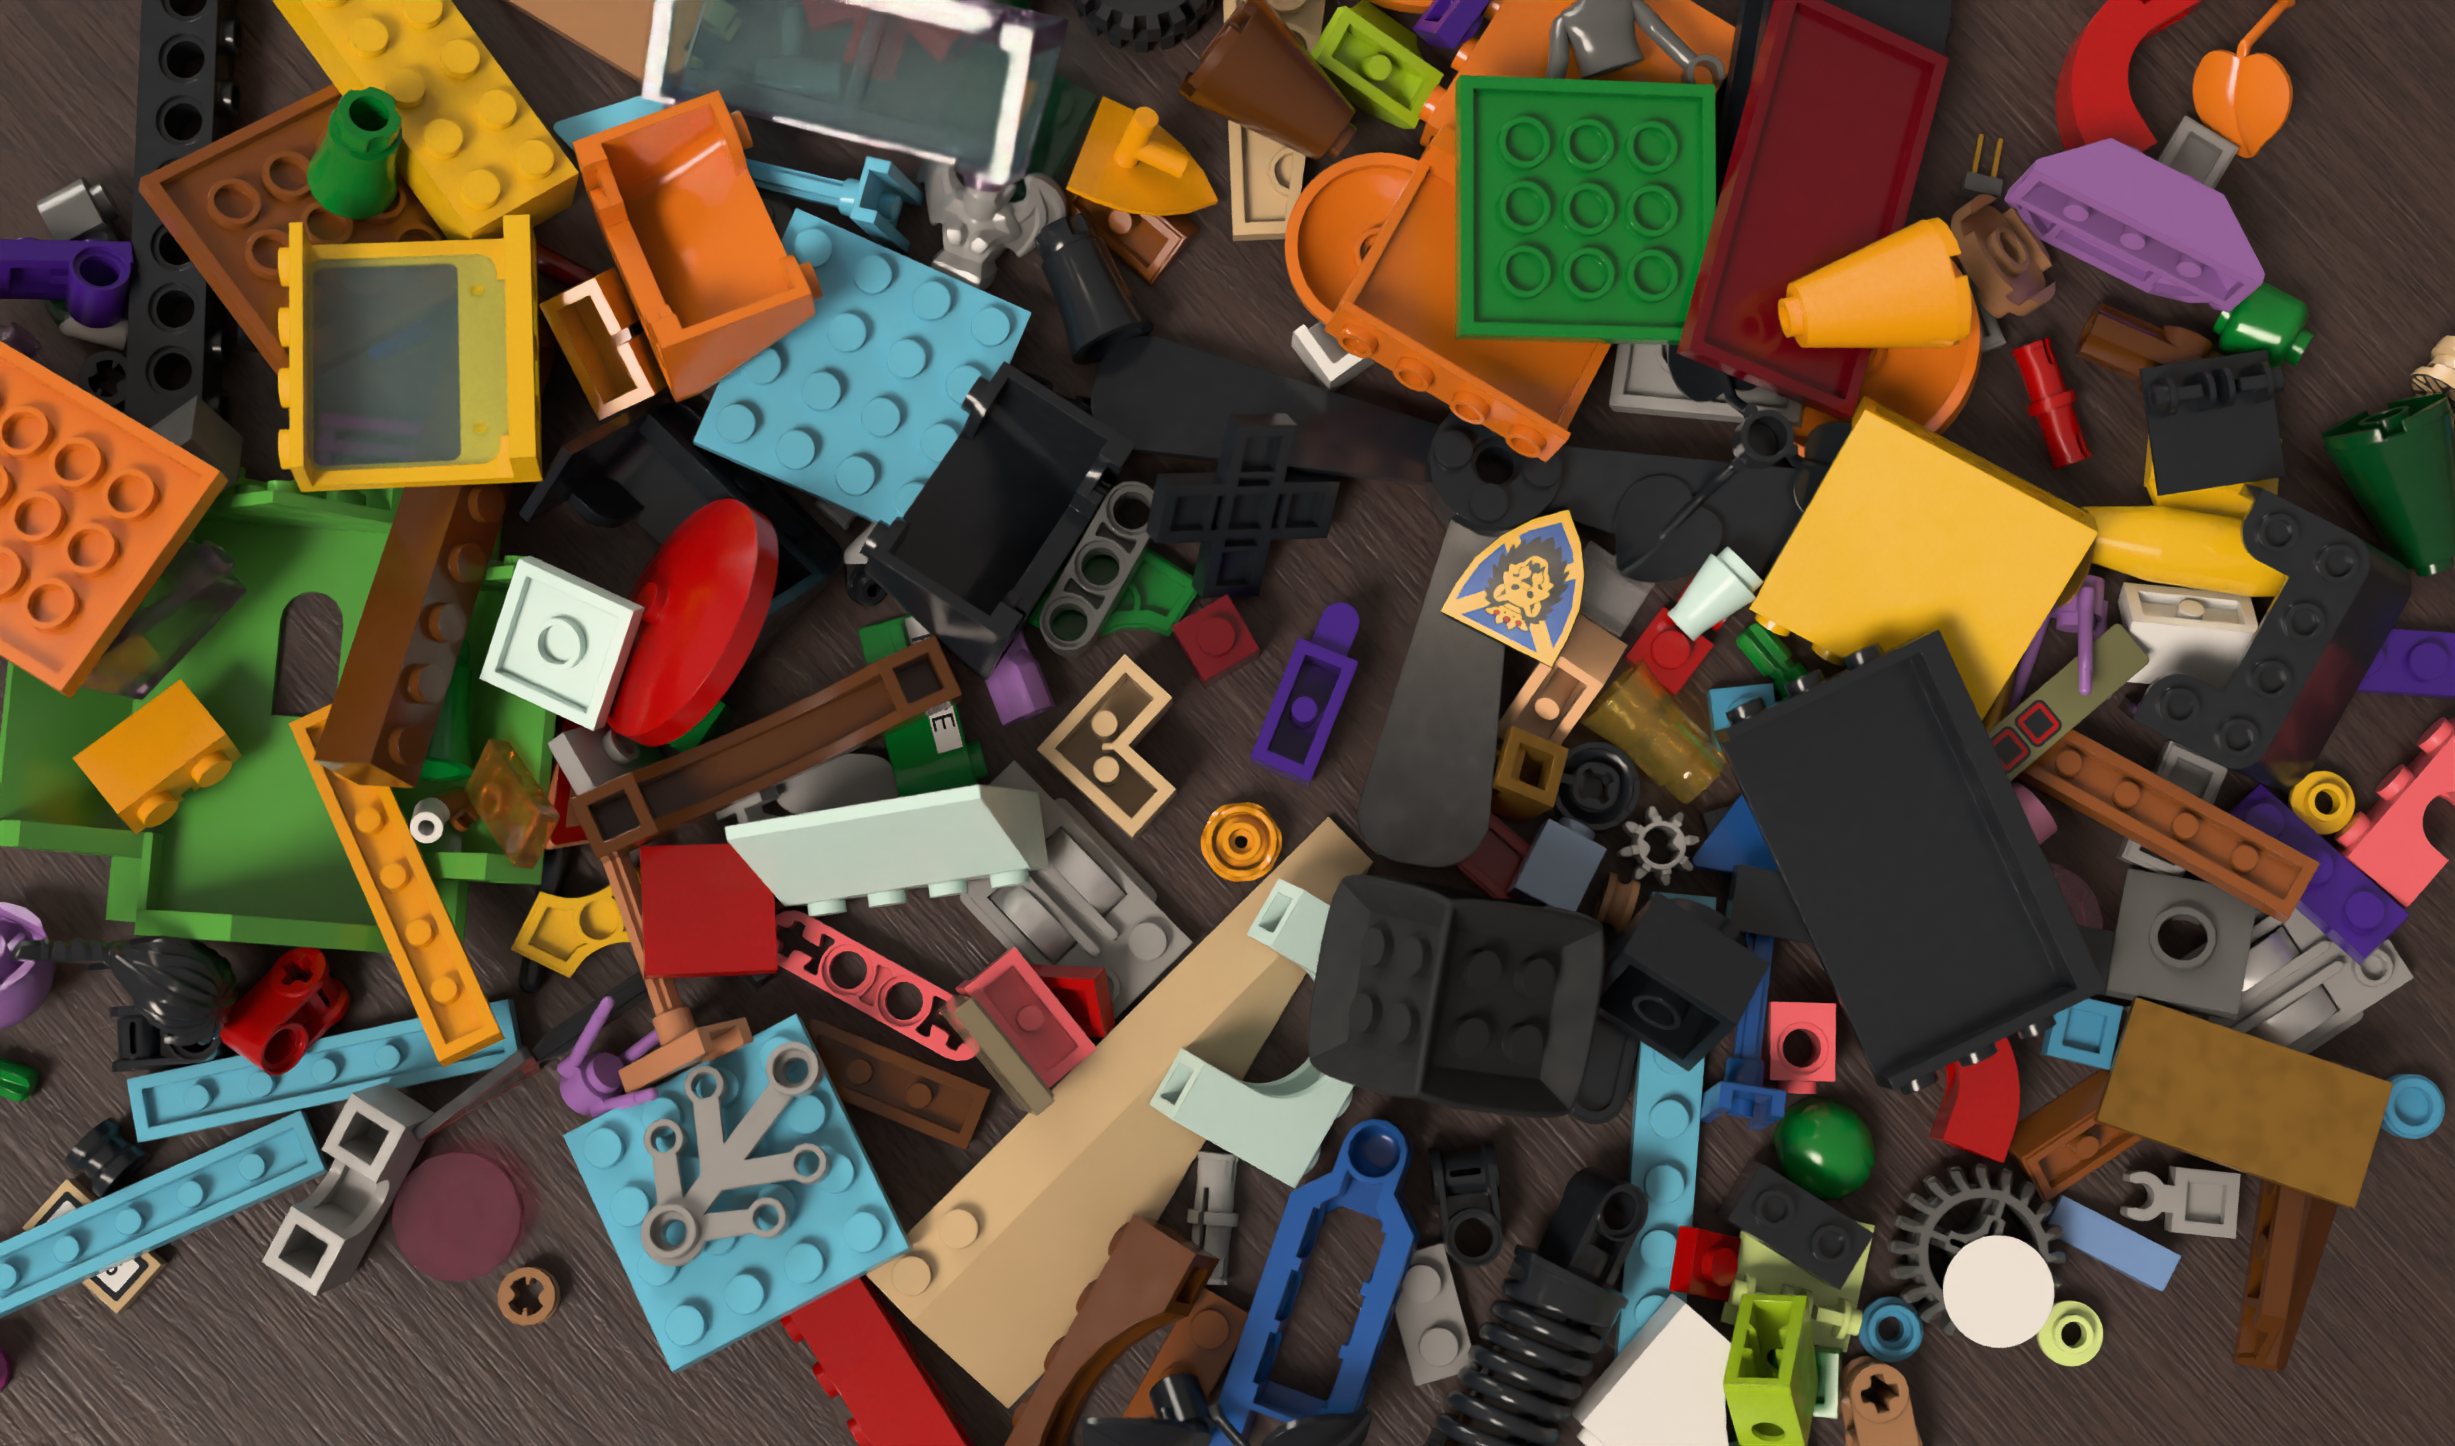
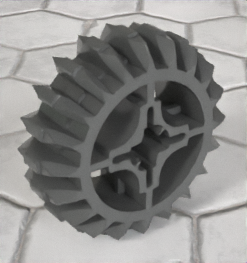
M1974 1163L1969 1171L1967 1182L1966 1176L1959 1166H1949L1946 1168L1945 1175L1948 1188H1945L1942 1182L1935 1176H1926L1923 1179V1185L1930 1196L1927 1201L1911 1192H1908L1904 1197L1906 1204L1916 1211L1913 1219L1901 1215L1893 1216L1892 1224L1897 1228L1907 1230L1906 1241L1889 1240L1887 1242V1250L1897 1254H1906V1262L1892 1266L1890 1274L1895 1279L1913 1278L1914 1280L1903 1288L1900 1297L1907 1303L1917 1302L1925 1297L1919 1307L1917 1317L1926 1323H1930L1941 1314L1939 1322L1940 1331L1947 1335L1953 1336L1958 1331V1328L1947 1313L1943 1291L1936 1283L1931 1272L1928 1258L1929 1244L1944 1251L1949 1258V1262H1951L1954 1256L1961 1250V1248L1950 1244L1951 1239L1967 1244L1986 1236H2003L2006 1222L2001 1219L2003 1210L2006 1209L2015 1220L2020 1230L2022 1241L2034 1248L2042 1256L2047 1266L2048 1262L2061 1264L2067 1259L2065 1252L2048 1249V1241L2056 1240L2063 1235L2062 1227L2056 1224L2041 1225L2040 1223L2050 1215L2053 1210L2052 1205L2048 1201L2041 1200L2028 1206L2034 1196L2036 1187L2031 1182L2022 1181L2012 1189L2013 1172L2010 1170L1998 1169L1990 1181L1987 1165ZM1984 1198L1980 1212L1973 1211L1967 1224L1960 1229L1947 1230L1936 1225L1939 1219L1953 1206L1966 1200ZM2052 1275L2054 1289H2058L2062 1285V1281L2059 1277Z

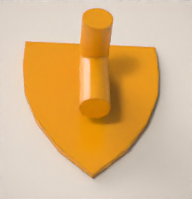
M1105 96L1102 97L1066 190L1092 202L1125 213L1148 216L1188 214L1215 205L1218 202L1202 168L1186 148L1158 124L1159 117L1153 109L1139 107L1134 111Z

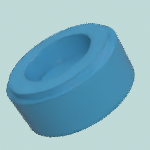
M2398 1074L2385 1080L2394 1083L2381 1123V1127L2386 1132L2400 1138L2419 1139L2430 1135L2439 1127L2444 1117L2445 1102L2441 1091L2435 1083L2424 1076L2416 1074Z

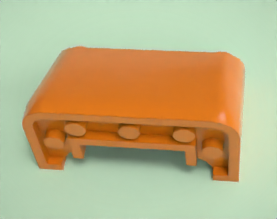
M719 90L572 142L588 198L599 228L676 403L703 393L816 315L814 302L823 299V294L815 271L810 262L799 265L793 254L787 256L747 168L743 150L753 147L747 124L740 110L729 114Z

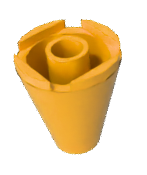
M1939 217L1920 220L1789 283L1786 290V298L1779 299L1778 301L1779 321L1785 336L1788 338L1794 336L1797 343L1803 348H1950L1960 345L1959 341L1967 339L1970 333L1972 309L1967 275L1955 277L1949 258L1961 254L1957 240L1949 226Z

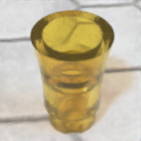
M1643 658L1637 660L1618 676L1592 703L1579 721L1613 746L1623 750L1659 787L1665 785L1683 804H1688L1706 789L1722 772L1727 762L1725 757L1713 745L1707 742L1709 736L1688 717L1663 688Z

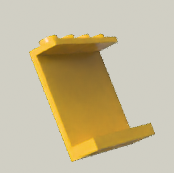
M1864 396L1852 417L1851 432L1774 562L1763 584L1752 593L1756 599L1750 602L1749 609L1757 613L1755 616L1756 621L1766 629L1785 637L1789 636L1790 632H1793L1813 643L1811 648L1817 655L1838 666H1845L1843 657L1873 643L1879 642L1883 652L1921 634L1939 630L1982 721L2099 531L2094 516Z

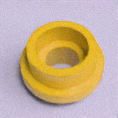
M2317 771L2308 773L2301 782L2292 787L2288 798V807L2318 835H2327L2340 831L2349 823L2355 809V798L2351 787L2342 777L2328 771ZM2320 791L2328 793L2332 798L2333 806L2328 814H2322L2315 806V797Z

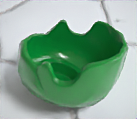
M1807 1097L1785 1110L1784 1118L1779 1121L1773 1133L1772 1143L1776 1150L1782 1174L1786 1179L1820 1200L1839 1201L1860 1190L1871 1177V1169L1875 1166V1148L1872 1134L1865 1121L1852 1108L1833 1097Z

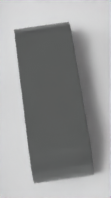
M1137 481L1123 482L1109 492L1044 604L1039 617L1040 630L1048 647L1056 654L1064 657H1079L1089 652L1096 644L1153 544V539L1146 532L1147 523L1139 529L1129 530L1120 526L1115 520L1116 510L1122 503L1128 500L1141 501L1149 509L1151 508L1154 491L1146 484ZM1096 555L1110 556L1119 564L1120 569L1117 577L1106 585L1092 584L1083 575L1085 564ZM1065 610L1079 611L1088 621L1085 633L1074 641L1060 640L1052 633V624L1055 617Z

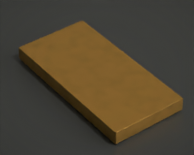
M2136 997L2132 1000L2094 1122L2345 1208L2355 1209L2394 1083Z

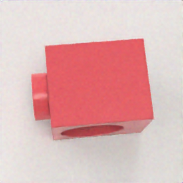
M1767 1002L1760 1061L1765 1063L1764 1079L1777 1080V1089L1795 1094H1816L1817 1081L1835 1082L1836 1003ZM1799 1029L1810 1038L1812 1053L1807 1062L1796 1067L1786 1060L1783 1054V1042L1790 1032Z

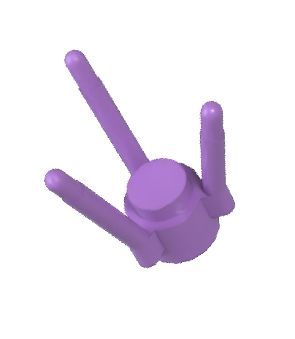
M2088 575L2080 591L2068 604L2057 608V601L2055 602L2021 657L2016 671L2007 716L2019 706L2051 618H2056V629L2064 632L2078 633L2079 693L2084 696L2091 693L2093 637L2094 641H2096L2107 631L2108 601L2104 600V579Z
M610 996L602 999L570 1055L557 1065V1071L562 1075L559 1088L563 1100L573 1111L582 1115H591L592 1119L614 1108L628 1109L654 1101L658 1097V1091L655 1088L620 1095L624 1086L618 1070L635 1062L660 1043L655 1029L617 1057L606 1052H595L586 1056L615 1004L614 999Z

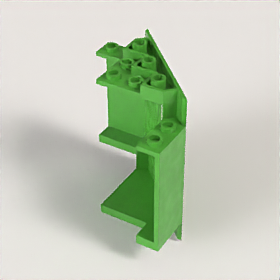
M240 467L239 480L217 496L72 699L8 661L0 734V847L110 856L111 867L105 920L135 922L134 935L390 953L290 728L289 723L301 717L274 715L283 619L286 609L291 603L304 594L321 593L328 595L337 603L342 612L343 633L338 675L339 685L405 487L301 492L295 479L268 482L245 478L246 469ZM502 523L464 640H467L470 645L468 668L472 671L470 743L474 774L469 778L456 781L418 780L416 788L392 787L409 826L414 808L419 801L455 786L464 787L472 791L473 795L471 798L479 802L483 807L482 817L477 823L473 821L469 825V830L465 832L456 831L451 822L447 820L444 823L442 835L438 840L432 843L417 841L463 946L470 882L541 885L544 857L542 840L553 756L548 743L554 739L556 714L480 679L518 559L527 557L511 555L504 556V562L499 561ZM182 679L225 731L242 757L232 764L229 773L216 784L205 788L200 787L196 791L191 787L181 795L184 800L179 803L176 812L167 821L155 827H146L135 835L74 761L73 757L175 682Z

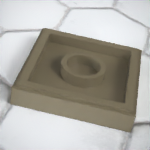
M955 995L938 1009L1019 1109L1038 1116L1055 1101L1053 1099L1055 1095L976 998Z

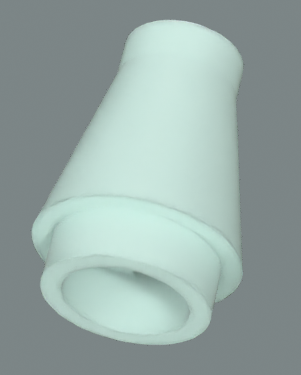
M1727 546L1718 556L1715 557L1712 553L1709 555L1678 603L1667 615L1688 637L1695 641L1703 632L1754 601L1756 597L1752 593L1763 584V581Z

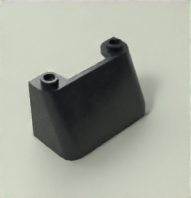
M1005 361L991 381L980 376L970 389L961 406V409L970 414L961 434L904 516H898L891 525L880 520L869 534L860 551L862 555L868 558L864 572L932 636L935 635L937 641L965 667L986 680L991 677L1079 544L1104 499L1114 488L1136 445L1128 438Z

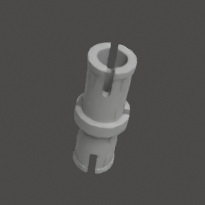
M1198 1151L1194 1209H1188L1187 1222L1193 1223L1192 1242L1220 1259L1207 1284L1228 1285L1232 1227H1238L1239 1213L1233 1212L1239 1157L1231 1153Z

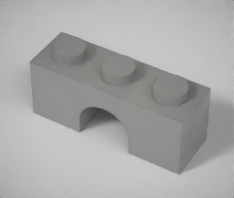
M387 1083L351 1093L321 1149L334 1157L330 1170L318 1188L306 1200L291 1206L262 1263L314 1296L349 1282L426 1140L418 1142L412 1130L432 1116L434 1112Z

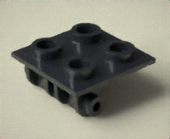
M2268 350L2139 369L2157 496L2286 477L2274 393L2284 391L2285 378L2281 367H2270Z

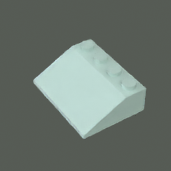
M974 785L725 827L727 841L784 906H807L809 917L847 912L846 900L868 897L869 908L907 903V890L926 887L929 888L930 898L968 893L967 881L989 877L991 888L1030 883L1028 871L1049 868L1038 791Z

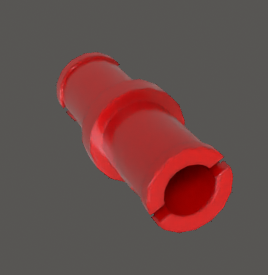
M2051 337L2017 348L2011 351L2012 357H2015L2031 402L2030 405L2025 406L2029 418L2036 417L2053 463L2051 464L2052 468L2055 470L2092 457L2093 454L2089 450L2073 403L2079 401L2075 389L2068 391L2052 347L2053 342Z

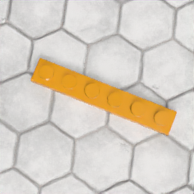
M330 704L290 722L289 725L439 1063L446 1067L505 1039L417 841L410 832V826L393 788L358 785L313 761L332 706Z

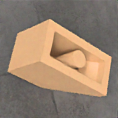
M1579 614L1570 638L1553 669L1540 662L1537 663L1499 720L1497 736L1504 740L1506 729L1510 726H1515L1561 745L1604 686L1628 645L1582 614Z

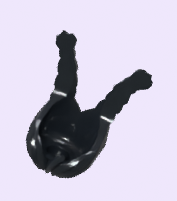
M146 936L107 943L103 940L86 942L79 938L69 942L63 940L56 941L48 937L41 940H21L7 958V960L22 962L90 963L87 971L113 973L133 998L134 1005L151 1025L166 1033L176 1034L174 1037H164L165 1043L176 1046L193 1045L196 1042L204 1045L212 1039H217L224 1024L229 1022L228 1016L234 1012L232 1005L238 998V991L235 988L236 976L231 970V964L227 957L221 956L217 950L207 947L205 943L198 940L186 941L181 938L167 936Z

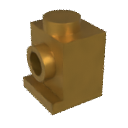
M1515 726L1507 728L1504 741L1496 745L1490 812L1522 824L1554 808L1569 749ZM1538 775H1540L1539 781H1538V785H1537V788H1536L1535 786H1536L1537 778H1538Z

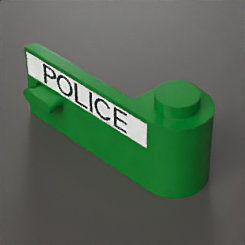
M911 615L858 629L867 666L932 636ZM953 705L884 737L900 798L979 785L978 779L989 776L981 742L979 739L971 742L967 741L957 705Z

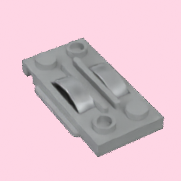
M1014 760L988 786L1038 791L1049 868L1028 871L1030 883L1017 886L991 888L990 877L967 881L968 893L960 894V900L1007 950L1011 947H1016L1029 964L1105 967L1114 1019H1116L1193 942L1155 904L1157 899L1155 890L1067 800L1059 798L1054 801Z
M2296 908L2285 924L2256 909L2237 1020L2179 1009L2174 1010L2309 1054L2360 1021L2365 1009L2414 977L2389 939L2359 965ZM2207 941L2178 960H2190L2199 956L2204 951ZM2132 1001L2123 1006L2127 1013Z

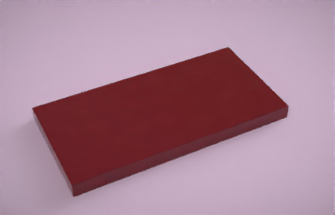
M1824 0L1773 1L1678 345V354L1834 418L1844 419L1853 417L1871 348L1801 347L1794 336L1789 338L1785 336L1779 321L1778 301L1779 299L1786 298V290L1789 283L1904 228L1948 64V57Z

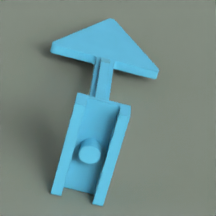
M682 82L558 121L554 124L553 129L574 151L573 141L694 99L698 89L696 86L693 87L686 82ZM867 156L861 179L849 177L844 182L746 159L747 168L758 190L838 208L841 215L850 217L879 245L892 251L908 254L911 242L896 229L903 202L921 206L924 194L891 161Z

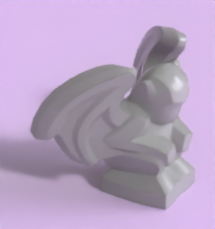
M944 141L936 144L928 151L917 175V182H924L930 224L934 226L941 223L944 247L934 255L930 268L980 290H984L994 282L998 270L995 260L1007 248L1013 250L1017 257L1024 256L1036 247L1034 238L1041 232L1043 227L1057 219L1068 216L1067 197L1055 180L1042 173H1031L1024 178L1026 196L1024 200L1008 202L1015 192L1016 185L1007 184L1004 179L993 172L984 170L972 171L968 167H964V182L959 175L958 166L965 155V149L958 142Z

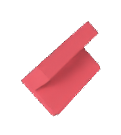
M1016 947L1009 948L972 980H965L955 988L961 996L973 997L978 1000L1048 1088L1053 1086L1097 1049Z

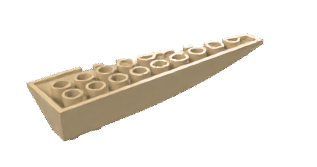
M1329 817L1096 1046V1050L1076 1065L1051 1090L1055 1095L1053 1097L1055 1101L1038 1116L1028 1113L906 1234L913 1250L866 1274L914 1325L1006 1408L1009 1409L1046 1372L1044 1369L1045 1358L1054 1343L1061 1337L1066 1336L1078 1315L1076 1312L1077 1301L1085 1287L1093 1280L1098 1279L1110 1258L1108 1255L1109 1244L1117 1230L1125 1223L1130 1222L1133 1215L1159 1220L1198 1155V1151L1201 1150L1207 1140L1149 1105L1181 1047L1230 1076L1243 1080L1307 972L1303 968L1246 935L1277 880L1281 879L1295 885L1331 905L1333 896L1342 878L1350 875H1366L1373 861Z

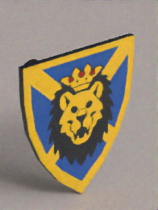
M1565 510L1532 519L1501 535L1475 557L1454 586L1441 612L1553 669L1570 638L1580 614L1585 584L1582 544L1570 511Z

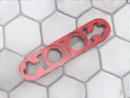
M792 910L783 911L775 915L779 966L945 1058L962 1061L976 1057L966 1043H962L957 1050L951 1048L948 1045L951 1034L936 1024H932L929 1037L919 1031V1027L932 1015L936 997L938 996L948 1002L955 996L954 994L817 918L809 917L806 913ZM798 921L806 926L802 936L818 947H823L825 935L835 940V943L822 955L817 975L807 969L816 959L813 956L798 950L791 952L789 957L781 953L784 948V942L777 937L781 927L793 929ZM849 951L858 953L863 957L867 965L865 980L853 989L840 987L835 983L831 973V967L836 957ZM902 982L914 984L919 988L923 996L921 1011L909 1020L896 1018L887 1007L889 991L895 985Z

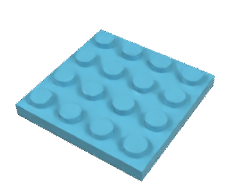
M796 208L781 243L787 256L793 254L799 265L810 262L819 281L823 299L814 302L816 312L814 317L719 381L695 435L693 444L875 524L883 520L891 525L898 516H904L961 434L970 415L961 409V406L974 383L980 376L991 381L1004 361L1010 364L1032 312Z
M797 1014L752 1036L754 1042L717 1060L711 1062L706 1060L656 1086L655 1089L658 1091V1097L654 1101L628 1109L614 1108L563 1135L672 1372L679 1373L913 1250L824 1064L823 1078L818 1088L805 1097L793 1098L748 1159L790 1153L800 1144L812 1143L824 1149L830 1157L831 1169L826 1179L816 1185H806L796 1180L723 1191L708 1211V1213L744 1210L749 1209L751 1204L760 1198H774L784 1203L789 1209L791 1221L787 1231L776 1239H765L755 1234L707 1241L702 1253L694 1261L676 1267L656 1262L647 1254L641 1240L642 1223L647 1213L657 1205L652 1155L649 1154L644 1145L646 1129L656 1120L669 1119L679 1123L686 1130L688 1146L684 1154L679 1157L684 1194L686 1195L701 1175L693 1102L687 1097L684 1088L687 1075L694 1068L707 1065L716 1068L726 1076L729 1090L726 1098L721 1102L726 1141L769 1085L766 1063L775 1048L787 1042H799L810 1047L819 1055L802 1018ZM797 1060L789 1066L787 1076L791 1083H800L807 1077L809 1069L806 1061ZM705 1075L698 1081L696 1090L700 1098H708L714 1094L717 1082L713 1075ZM672 1128L663 1129L656 1138L657 1148L661 1152L669 1151L676 1143V1134ZM808 1152L800 1158L798 1168L803 1176L813 1175L818 1170L820 1164L818 1155L815 1152ZM774 1206L762 1209L758 1216L760 1228L768 1231L777 1225L779 1221L778 1210ZM675 1221L668 1227L666 1237L672 1246L684 1241L687 1234L685 1224L682 1221Z

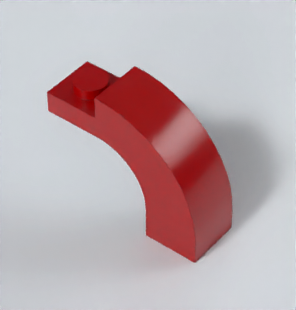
M2108 0L2070 46L2058 77L2055 109L2059 135L2065 151L2113 138L2127 146L2139 149L2145 155L2158 143L2132 101L2128 86L2129 63L2138 45L2192 14L2205 0Z
M2007 1037L1995 1042L1998 1052L1981 1062L1962 1067L1959 1060L1944 1066V1094L1929 1138L1986 1160L2004 1163L2016 1128L2020 1106L2018 1069Z

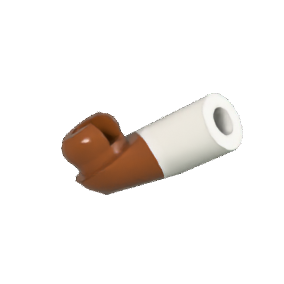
M460 786L452 787L418 802L414 808L410 832L417 841L432 843L442 835L444 823L447 820L451 822L456 831L465 832L469 830V825L473 821L477 823L483 815V807L479 802L471 798L473 792Z

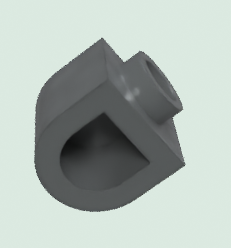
M81 177L36 201L38 210L54 240L84 241L88 239H102L105 241L123 242L113 222L114 219L121 216L120 210L109 191L101 182L91 186L84 177Z

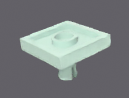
M527 556L520 558L509 586L480 679L592 731L602 728L606 724L645 607L535 557Z

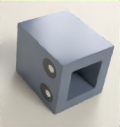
M1561 817L1557 823L1548 819L1539 826L1505 895L1513 899L1536 902L1576 912L1607 848L1593 842L1596 835L1595 832L1575 820Z

